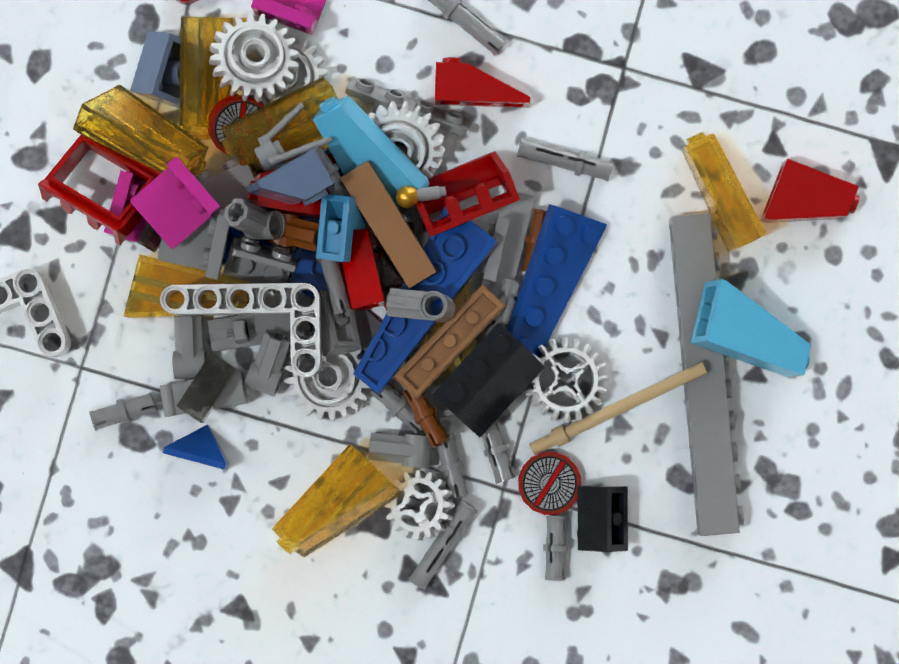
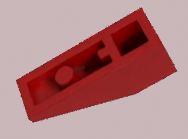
M446 57L442 59V62H436L435 105L529 108L530 96L469 63H461L460 58Z

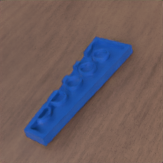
M549 204L507 327V330L539 358L542 353L538 350V346H546L607 226L605 223Z
M446 207L442 210L438 220L449 216ZM471 220L432 237L428 236L429 239L423 249L437 272L411 288H408L406 283H403L400 289L426 292L437 291L449 296L454 301L499 242ZM441 299L435 300L431 306L433 315H438L443 310ZM386 313L380 324L379 331L374 335L353 374L377 394H381L437 322L389 317Z

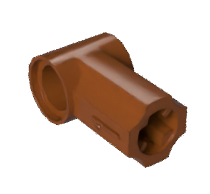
M282 213L285 219V231L282 238L266 241L286 247L297 246L317 251L319 223L300 219L299 215Z

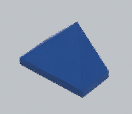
M208 424L165 446L163 449V453L223 470H227L229 467V461Z

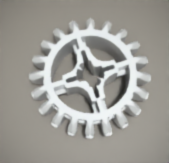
M567 337L561 338V347H557L556 341L550 339V351H547L543 345H540L538 350L543 356L539 358L533 354L543 365L545 362L548 364L554 375V380L542 392L539 383V373L531 382L533 389L525 391V396L536 394L537 399L532 401L530 405L534 408L542 403L544 407L540 411L541 416H545L549 409L553 410L552 421H557L559 413H563L564 422L569 423L570 413L574 412L577 421L582 420L580 410L584 408L586 413L589 415L593 414L594 411L589 403L592 401L600 406L602 401L595 396L596 393L607 394L608 391L604 387H599V382L609 381V376H599L598 371L607 368V365L602 363L596 366L594 363L595 360L600 358L601 354L596 352L590 357L587 353L592 345L589 343L584 346L583 350L578 349L580 339L578 338L574 339L572 347L568 346ZM568 353L579 357L583 361L573 368H565L555 359L554 355ZM589 368L592 381L589 393L585 397L578 386V378ZM577 369L579 370L573 375L574 380H571L574 382L572 388L564 385L556 388L554 391L552 390L558 384L557 380L561 379L558 378V370L562 371L565 375L573 373ZM559 391H565L578 404L564 407L556 405L548 399Z

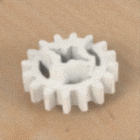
M416 470L414 478L411 473L406 472L404 473V482L396 479L393 481L397 487L395 491L387 490V494L392 497V501L384 503V507L390 508L392 512L386 516V519L396 521L392 529L398 532L403 530L402 536L410 539L414 535L415 540L423 541L424 533L428 538H435L434 529L444 531L443 520H452L453 518L447 514V509L455 507V504L447 502V498L453 493L450 490H443L447 482L442 479L435 481L436 474L428 472L425 477L424 471ZM420 484L428 485L432 488L433 492L425 493ZM419 499L423 500V504L419 506L420 511L414 510L419 505ZM414 518L419 526H412L405 519Z

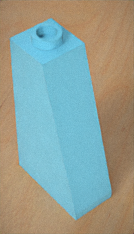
M349 95L339 100L337 97H331L319 105L320 110L313 118V121L323 138H332V141L327 146L343 175L369 160L397 207L400 205L397 203L396 193L400 187L407 185L419 189L429 186L430 182L427 177Z
M718 279L705 282L691 344L785 377L802 376L805 374V370L810 362V343L728 281Z

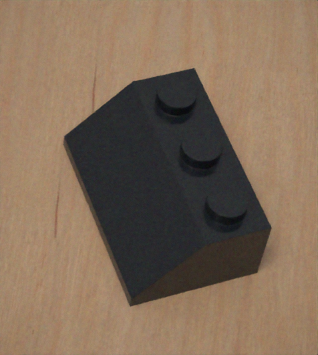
M498 322L436 389L433 395L480 438L545 366Z

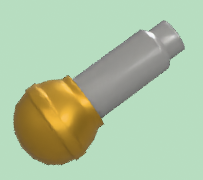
M406 185L397 190L396 200L401 207L410 208L420 201L440 199L446 196L445 186L416 189Z

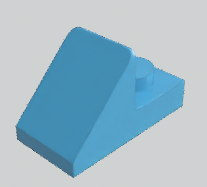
M327 194L321 198L316 258L350 262L353 229L366 228L353 197Z

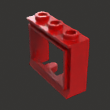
M83 128L81 135L46 178L38 183L41 197L46 202L52 196L58 198L62 209L68 214H73L75 210L85 214L88 224L95 230H99L102 225L113 231L115 243L121 246L143 218L131 202L121 215L117 216L63 182L89 150L146 182L140 191L162 172L154 164L149 162L145 164L138 160L127 148L114 146L103 134L99 132L92 133Z
M493 151L435 175L432 178H428L430 182L428 187L445 186L446 196L440 199L420 201L418 204H415V208L429 236L432 237L516 202L520 198L508 168L496 151ZM501 185L505 193L491 198L489 189ZM476 195L479 204L461 211L458 202ZM446 207L449 216L432 223L428 215Z

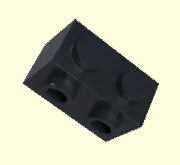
M578 486V550L596 552L628 551V486Z

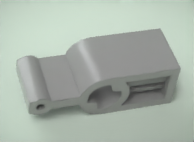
M243 372L160 385L164 416L170 417L248 404Z

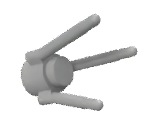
M298 104L267 134L257 139L260 146L256 147L254 151L265 172L283 162L297 158L303 153L332 141L331 137H325L288 152H284L278 140L273 143L271 142V139L304 109V104Z

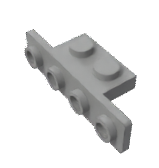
M352 78L346 87L345 94L374 104L372 113L375 114L379 105H382L388 111L391 101H394L400 110L406 101L409 105V111L412 112L419 105L421 106L419 113L421 117L428 113L432 114L428 122L430 125L439 123V128L457 135L465 136L470 124V120L464 118V115L460 112L436 108L433 103L427 100L411 99L397 89L378 87L373 81L366 78ZM395 141V142H394V143H397V144H399V145H402V146L407 147L403 142H400V141Z
M517 192L520 200L501 207L496 224H489L487 233L499 243L480 266L478 272L484 273L482 284L497 298L498 295H502L500 289L503 280L511 279L515 281L535 200L532 195Z

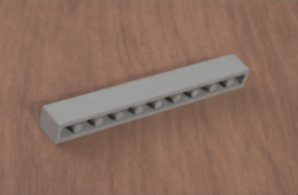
M710 213L673 216L669 219L682 371L703 362L708 372L684 384L697 535L710 536L740 533L739 525H744V513L742 506H737L736 494L741 493V481L739 474H734L733 462L738 461V449L736 442L731 443L730 430H735V417L733 410L728 411L727 398H732V385L730 379H725L724 366H729V357L691 344L705 282L716 280V271H720V256L713 249V240H717L716 221H711Z

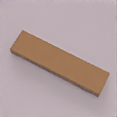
M369 160L340 177L408 288L437 272Z
M482 284L454 313L453 317L424 344L393 378L417 400L506 306Z

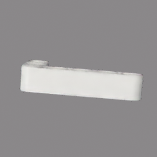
M27 268L0 278V288L4 287L8 294L7 300L0 304V314L21 306L40 352L51 357H62L67 354L71 347V339L45 276L38 271ZM34 275L37 279V287L32 292H26L24 281L27 277ZM46 305L49 309V316L45 321L39 322L36 319V310L39 306ZM57 334L61 338V346L58 350L52 352L47 346V341L51 335Z
M311 284L171 285L166 287L161 293L160 303L163 309L170 314L178 316L290 314L291 367L293 371L300 377L310 378L317 375L321 370V295ZM273 290L279 291L282 295L280 305L275 308L268 307L265 303L267 293ZM303 290H310L314 293V302L309 307H301L297 302V297ZM213 291L217 296V302L212 308L206 309L201 304V297L204 293ZM239 291H246L249 294V303L244 308H236L233 303V297ZM174 292H182L184 295V304L179 309H172L169 305V297ZM303 322H311L315 328L313 337L308 340H303L298 336V327ZM310 354L315 359V367L310 372H302L298 367V360L302 355Z

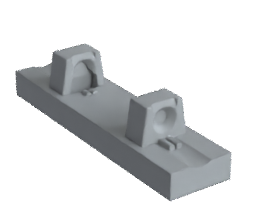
M306 304V305H300V306H301V307H309V306H311L312 304ZM290 314L238 315L207 321L212 352L261 345L267 329L279 330L290 337ZM246 322H247V327H248L249 338H248V336H247V334H246V331H245V323H246ZM311 322L300 324L297 331L300 338L313 336L315 333L314 325Z

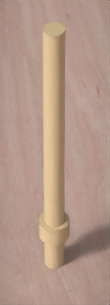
M700 362L588 415L580 421L565 427L562 424L552 429L551 434L530 443V447L536 455L555 445L560 447L571 442L570 438L707 374V369L704 363Z

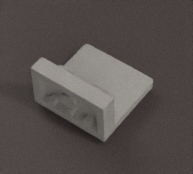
M221 208L175 249H171L161 238L158 260L206 270L205 277L218 280L230 229L229 222L224 218L225 209Z
M241 235V238L233 237L223 270L224 276L253 284L287 283L290 271L295 272L297 267L295 254L290 253L291 249L289 247L276 244L268 247L259 244L260 240L248 239L245 235Z

